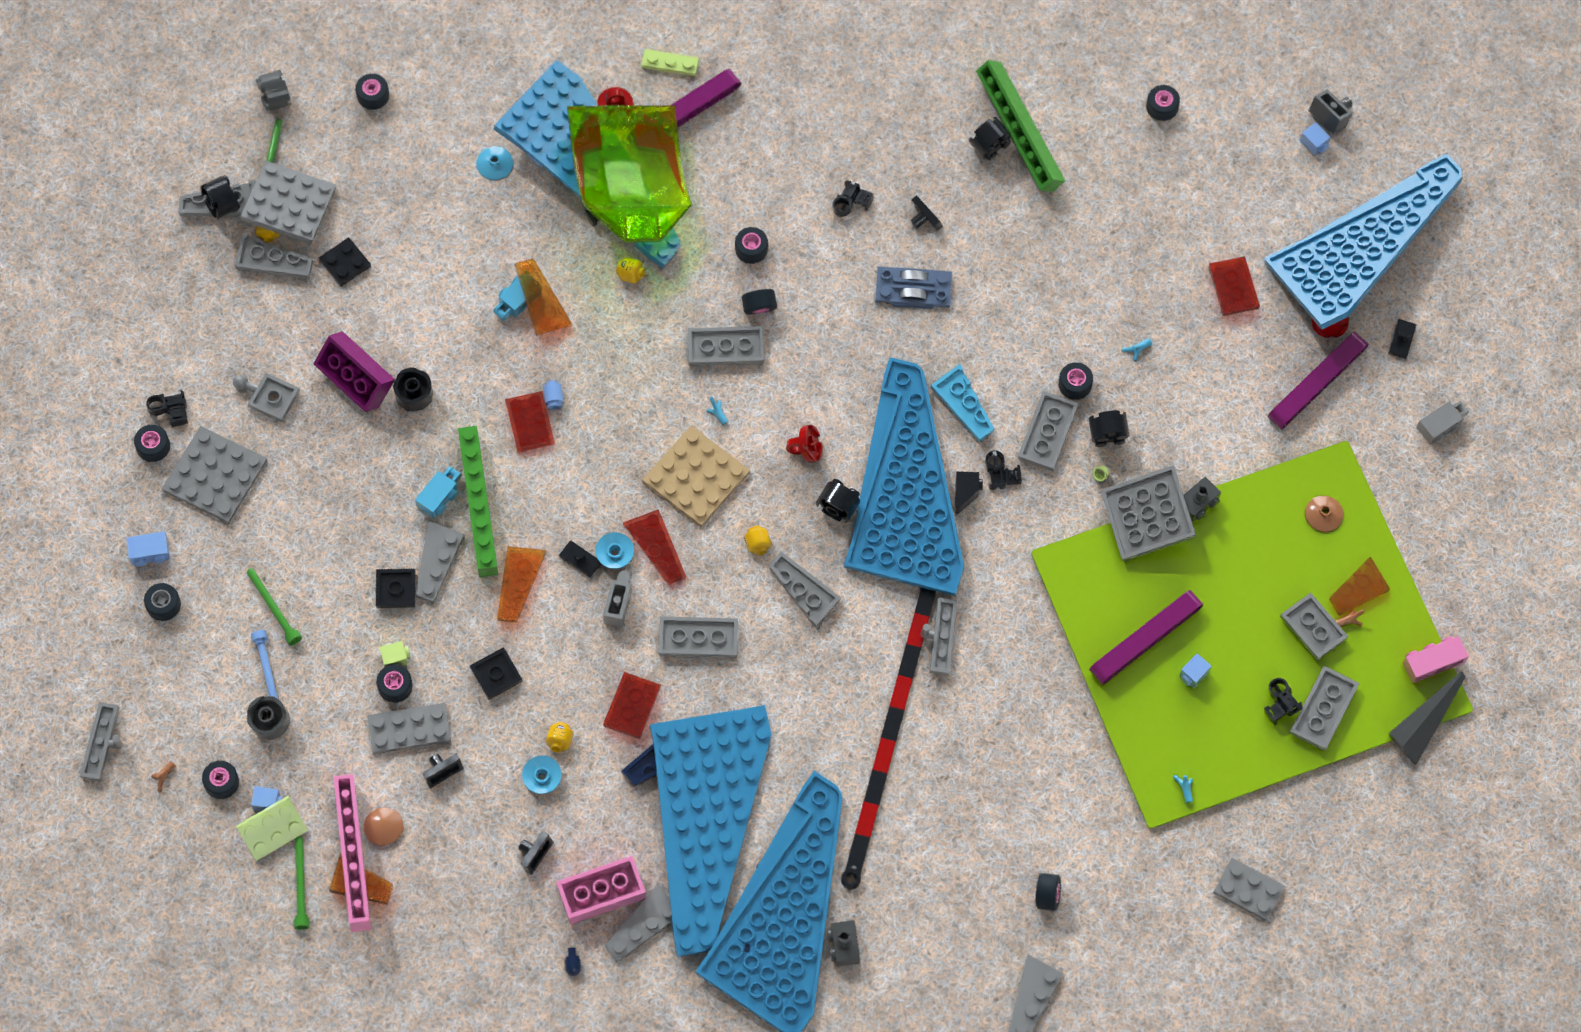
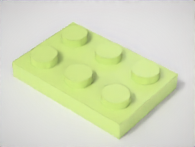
M289 796L236 826L255 861L308 831Z

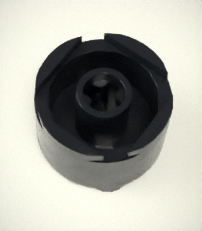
M993 117L994 121L990 119L985 121L974 132L976 134L974 139L972 137L969 139V143L976 151L989 161L996 157L997 151L1000 148L1005 149L1011 143L1009 139L1011 133L997 117Z
M226 175L200 186L201 194L207 200L205 204L214 218H222L240 208L237 201L239 195L235 189H231L230 181Z
M414 367L406 368L398 373L393 383L397 403L406 411H419L426 408L433 398V389L429 375L425 371Z
M1119 410L1104 411L1098 413L1099 417L1094 418V415L1089 417L1092 442L1095 443V447L1106 446L1108 442H1114V445H1121L1130 436L1127 415L1124 411L1123 414H1120Z
M833 479L826 484L816 500L817 507L819 505L823 507L822 512L825 515L839 522L841 519H844V523H848L860 504V493L853 488H847L840 480Z

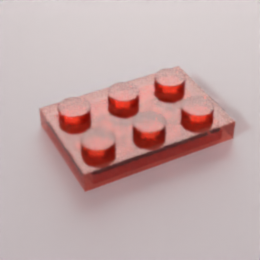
M1245 256L1209 263L1208 268L1223 316L1259 309L1260 304Z
M542 391L505 399L518 453L555 445Z
M624 672L604 720L603 727L640 739L661 689V684Z

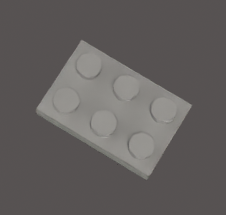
M1309 593L1280 616L1317 661L1348 638V635L1312 593Z
M1231 858L1213 893L1267 921L1285 886Z

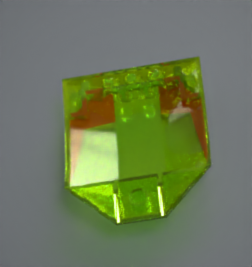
M675 105L567 106L575 175L584 207L624 243L661 242L693 205L688 193L681 160Z

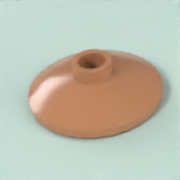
M1329 496L1313 498L1305 509L1306 521L1313 529L1320 532H1330L1337 529L1342 523L1344 516L1340 503ZM1322 509L1328 510L1329 513H1323Z

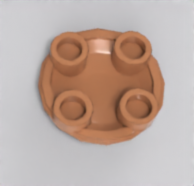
M387 807L371 811L364 822V832L367 838L380 847L395 842L404 830L400 814L394 809Z

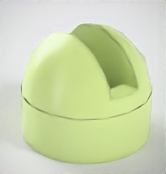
M1098 466L1093 470V477L1099 482L1106 480L1110 475L1108 468L1105 466Z

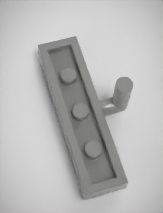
M938 598L934 631H930L931 627L929 624H924L921 630V637L933 639L929 673L947 676L950 674L957 600Z
M99 702L80 773L82 779L100 782L109 747L116 749L123 747V743L118 735L112 737L120 708L119 705Z

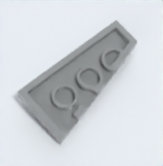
M251 180L246 184L240 185L238 183L232 185L231 189H235L239 195L237 201L240 208L226 216H241L256 183L255 180ZM201 192L180 196L179 216H212L205 204L207 201L206 197L202 196Z

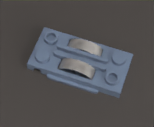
M878 266L875 303L886 302V304H892L893 307L933 309V307L950 308L952 271Z

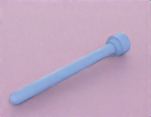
M258 630L251 633V639L255 646L258 647L269 696L278 699L265 646L268 639L265 630Z

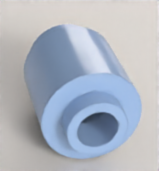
M555 380L546 382V385L543 386V393L547 409L555 410L562 408L564 403L562 385Z

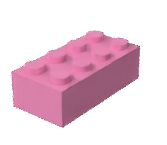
M633 856L556 882L570 925L646 898Z

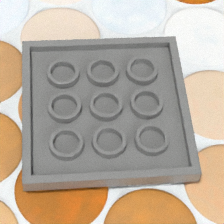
M265 161L240 220L312 244L334 194L336 184Z
M200 426L163 485L162 491L220 520L230 523L268 460L266 457Z
M1174 465L1101 490L1123 562L1197 537Z

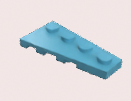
M959 364L931 385V389L977 441L981 442L994 432V427L984 408H982L976 393H974L970 381L965 376L961 364Z

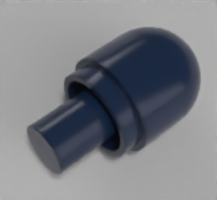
M575 947L568 948V956L565 957V971L570 976H576L581 971V959L576 955Z

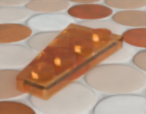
M534 258L515 263L514 265L536 336L573 326Z
M507 547L497 615L498 621L517 623L546 555V550Z

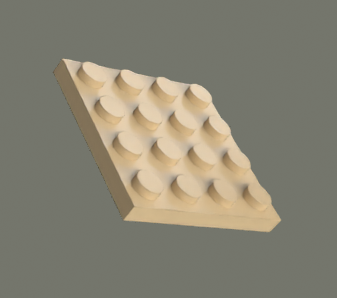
M691 425L642 479V482L702 527L750 473V469Z

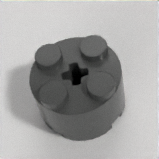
M281 70L260 75L258 79H255L258 89L264 95L261 96V100L266 110L273 111L292 105L289 101L291 99L286 82L281 77L283 75Z
M261 696L254 699L247 710L248 725L263 739L273 740L280 737L286 732L291 722L286 707L279 699L273 696Z

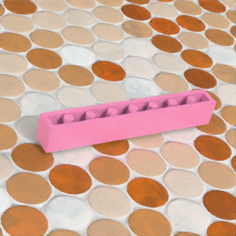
M354 775L334 776L351 932L371 930Z

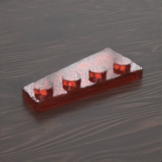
M659 509L623 522V526L629 531L632 538L638 543L644 554L650 559L668 585L686 579L685 572Z

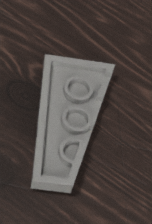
M242 233L235 263L236 269L310 279L313 265L311 258L292 251L283 250L277 245L267 244L261 239H254Z
M428 521L416 589L417 598L431 603L435 602L463 541V533Z
M780 552L769 564V569L816 628L841 600L840 596L783 552Z
M659 883L605 945L616 962H619L672 924L670 898Z
M1027 954L1008 1032L1033 1031L1063 975L1062 972Z

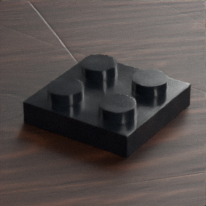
M349 237L319 257V261L340 287L371 267V263Z
M415 568L376 569V608L415 607Z
M504 647L469 665L488 700L523 682L522 677Z

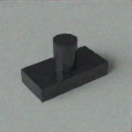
M917 195L911 199L914 206L920 211L910 220L917 229L927 220L937 231L943 227L941 221Z
M1398 319L1388 354L1407 359L1417 324Z
M571 540L559 554L561 559L589 578L601 565L595 556Z
M434 754L429 758V762L433 767L422 774L426 784L431 789L463 770L464 767L457 754L444 761L439 754Z
M542 831L534 844L526 840H522L519 844L518 849L526 854L520 864L531 875L554 843L549 834Z

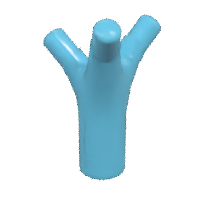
M1148 338L1131 347L1122 348V352L1133 351V360L1137 361L1140 352L1151 346L1152 341Z
M710 397L713 409H707V413L716 415L720 423L725 425L729 421L721 409V401L719 400L716 404L714 398Z
M1174 775L1173 778L1182 788L1185 803L1193 802L1190 788L1193 779L1190 778L1188 781L1187 776L1184 775L1183 780Z

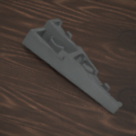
M1462 671L1389 732V737L1402 749V752L1414 765L1418 763L1466 676Z

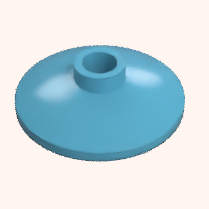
M489 147L479 154L476 165L483 177L490 180H499L505 178L511 172L513 158L504 148ZM492 159H497L498 161H497V162H492L491 160H492Z
M618 532L608 533L597 542L595 549L596 557L603 566L610 569H619L625 567L632 560L634 546L626 535ZM614 550L619 552L616 556L612 555L611 553Z
M548 756L533 757L525 764L522 771V779L525 786L537 794H546L556 789L562 777L559 764ZM540 774L546 775V778L543 780L538 777Z

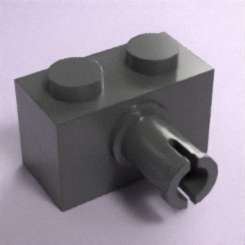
M1327 89L1314 97L1308 111L1334 135L1346 128L1352 115L1349 108L1353 106V102L1351 99L1349 100V97L1339 101Z
M1206 477L1184 494L1192 522L1203 518L1208 508H1214L1220 502L1221 491Z
M855 920L831 923V930H827L828 941L833 943V949H830L831 961H835L836 967L860 964Z

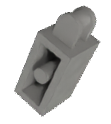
M1449 401L1421 419L1416 428L1430 445L1434 442L1438 444L1446 438L1448 433L1451 432L1453 434L1461 428L1460 425L1463 417L1469 413V410L1462 401L1454 405Z
M627 571L619 572L617 581L612 580L603 613L605 624L623 627L632 593L630 576Z

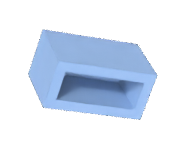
M165 531L126 537L131 565L140 567L145 566L146 563H164L170 559L168 537Z

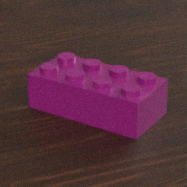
M343 331L328 336L313 363L364 412L379 408L395 381L386 370Z

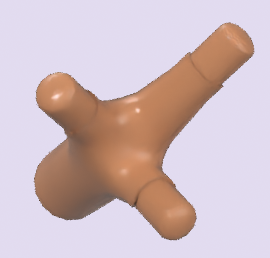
M1351 610L1349 615L1335 621L1340 627L1346 624L1362 626V622L1356 620V618L1362 615L1364 610L1355 613V610Z
M172 761L160 772L151 775V778L159 779L158 792L162 791L165 778L176 767Z

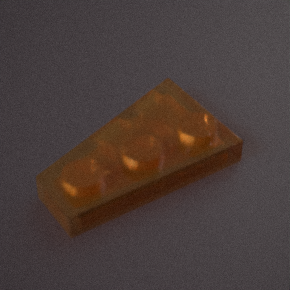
M1370 556L1329 598V601L1339 616L1389 592L1390 588Z
M340 854L329 891L330 893L346 896L342 854ZM364 869L368 901L388 905L393 884L377 874Z

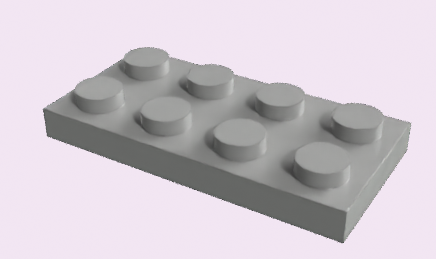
M763 326L688 328L689 366L764 364Z
M1043 391L1017 459L1054 471L1079 403Z
M660 616L659 656L737 658L738 618Z
M1323 666L1289 734L1325 751L1359 683Z
M446 703L367 715L373 754L451 742Z

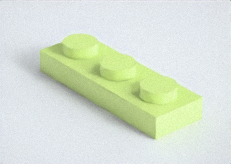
M645 49L642 68L696 77L699 58Z

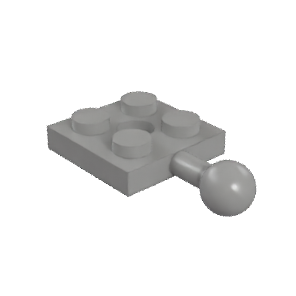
M265 373L258 386L248 382L244 375H237L233 379V385L236 389H247L254 392L248 403L249 408L280 422H283L300 392L299 387L268 373ZM272 394L279 395L276 401H270L269 397Z

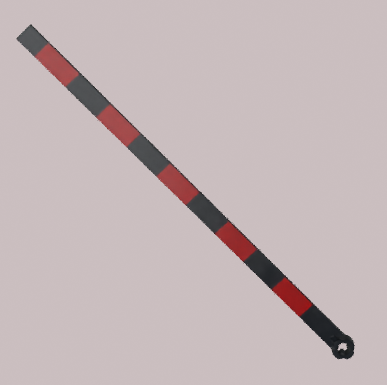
M925 588L920 590L846 869L841 875L842 885L849 890L856 889L861 882L862 867L924 640L920 633L923 625L928 624L936 591ZM850 874L854 875L856 882L848 883L845 878L850 877Z

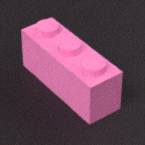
M1449 636L1437 645L1432 643L1425 646L1422 651L1417 652V650L1408 653L1403 665L1414 684L1466 663L1469 655L1459 636L1454 638Z

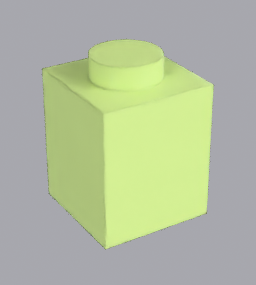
M402 641L379 647L385 667L392 664L409 665L407 658H411L408 646H403Z

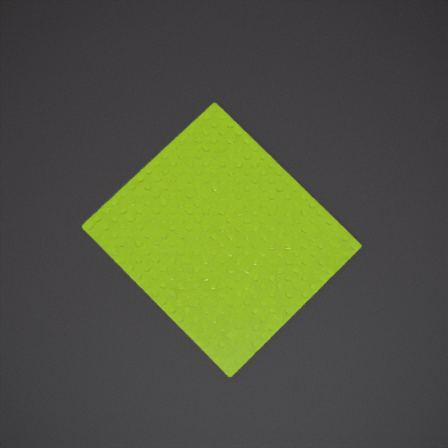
M1348 441L1331 445L1217 485L1216 487L1221 491L1220 502L1214 508H1208L1203 518L1192 522L1197 536L1195 538L1123 562L1112 525L1108 523L1032 551L1031 556L1149 829L1392 742L1393 740L1389 737V732L1457 675L1455 668H1451L1413 684L1403 665L1408 653L1417 650V652L1422 651L1425 646L1432 643L1437 645L1441 643V638ZM1318 496H1329L1337 500L1342 506L1344 514L1340 526L1330 532H1320L1313 529L1305 518V509L1309 501ZM1322 509L1323 513H1329L1328 510ZM1191 590L1203 603V607L1107 683L1102 685L1089 671L1090 667L1185 592ZM1309 593L1313 594L1334 620L1349 615L1351 610H1355V613L1364 610V613L1356 618V620L1362 622V626L1357 624L1341 626L1342 630L1348 635L1347 640L1318 661L1280 618L1283 612ZM1198 654L1212 667L1206 677L1193 688L1191 685L1187 686L1184 684L1179 675L1181 669ZM1323 666L1359 683L1325 751L1289 734L1300 711L1292 716H1288L1286 712L1285 716L1277 720L1276 725L1266 715L1264 708L1268 705L1271 707L1275 704L1274 701H1276L1269 692V683L1273 679H1285L1292 690V696L1298 703L1302 702V706L1305 704ZM1277 684L1282 692L1286 689V686ZM1463 685L1460 686L1440 724L1473 711ZM1273 687V688H1272V691L1275 692V693H1277V691H1276L1275 688ZM1174 775L1183 780L1184 775L1187 776L1188 781L1190 778L1193 779L1190 787L1193 802L1185 803L1182 788L1173 778Z

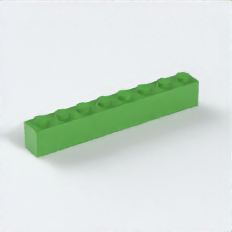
M992 60L986 61L976 70V73L1003 123L1011 133V137L1040 191H1055L1066 180L1002 63Z
M477 426L458 428L479 577L499 575Z

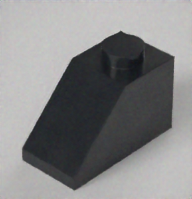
M956 471L955 514H959L978 497L979 490H983V479H979V472Z

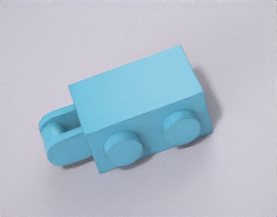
M525 271L521 275H517L513 279L512 284L508 288L502 289L499 293V304L495 307L493 313L503 321L510 315L517 317L542 293L541 285Z
M451 466L443 474L438 471L415 499L416 507L434 519L438 515H442L446 510V504L450 500L453 501L458 494L457 482L462 474Z

